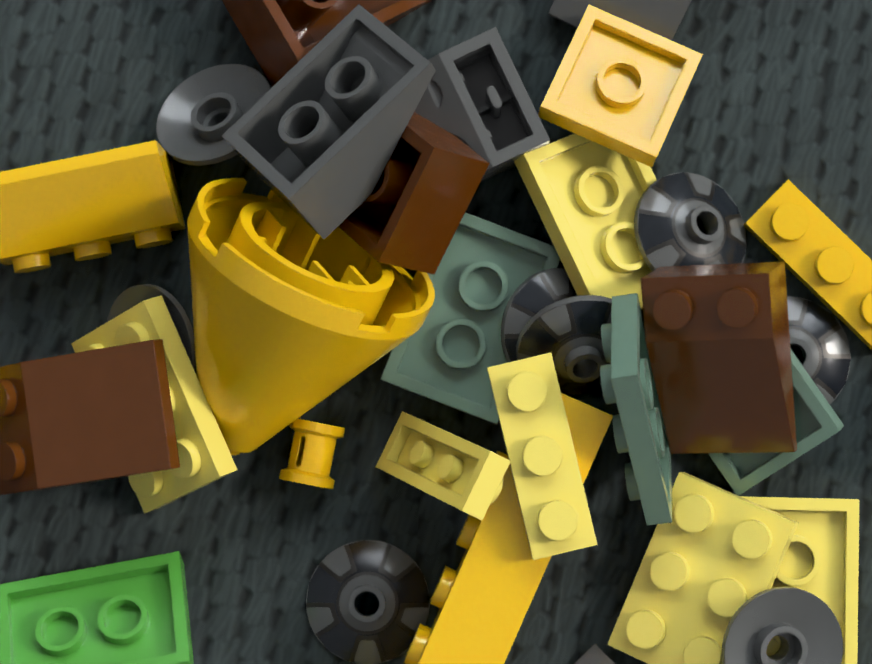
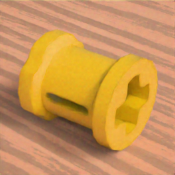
M302 419L295 420L289 425L294 430L288 467L281 469L279 479L333 489L335 480L330 477L336 440L344 437L345 428Z

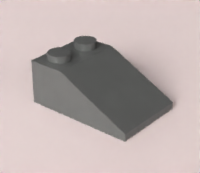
M358 4L241 116L222 137L259 179L318 235L325 239L371 195L436 69L430 61Z

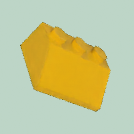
M156 140L0 172V264L5 266L13 264L14 273H26L51 267V256L74 252L75 261L105 257L112 254L110 244L135 240L136 248L164 245L173 241L171 232L185 229L172 158Z

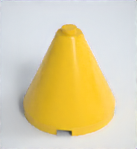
M223 178L207 183L199 191L187 220L196 375L231 455L254 451L416 333L423 325L435 299V290L427 273L417 271L414 278H412L402 267L377 262L339 227L327 238L323 239L272 190H270L268 197L242 193L247 183L244 178Z

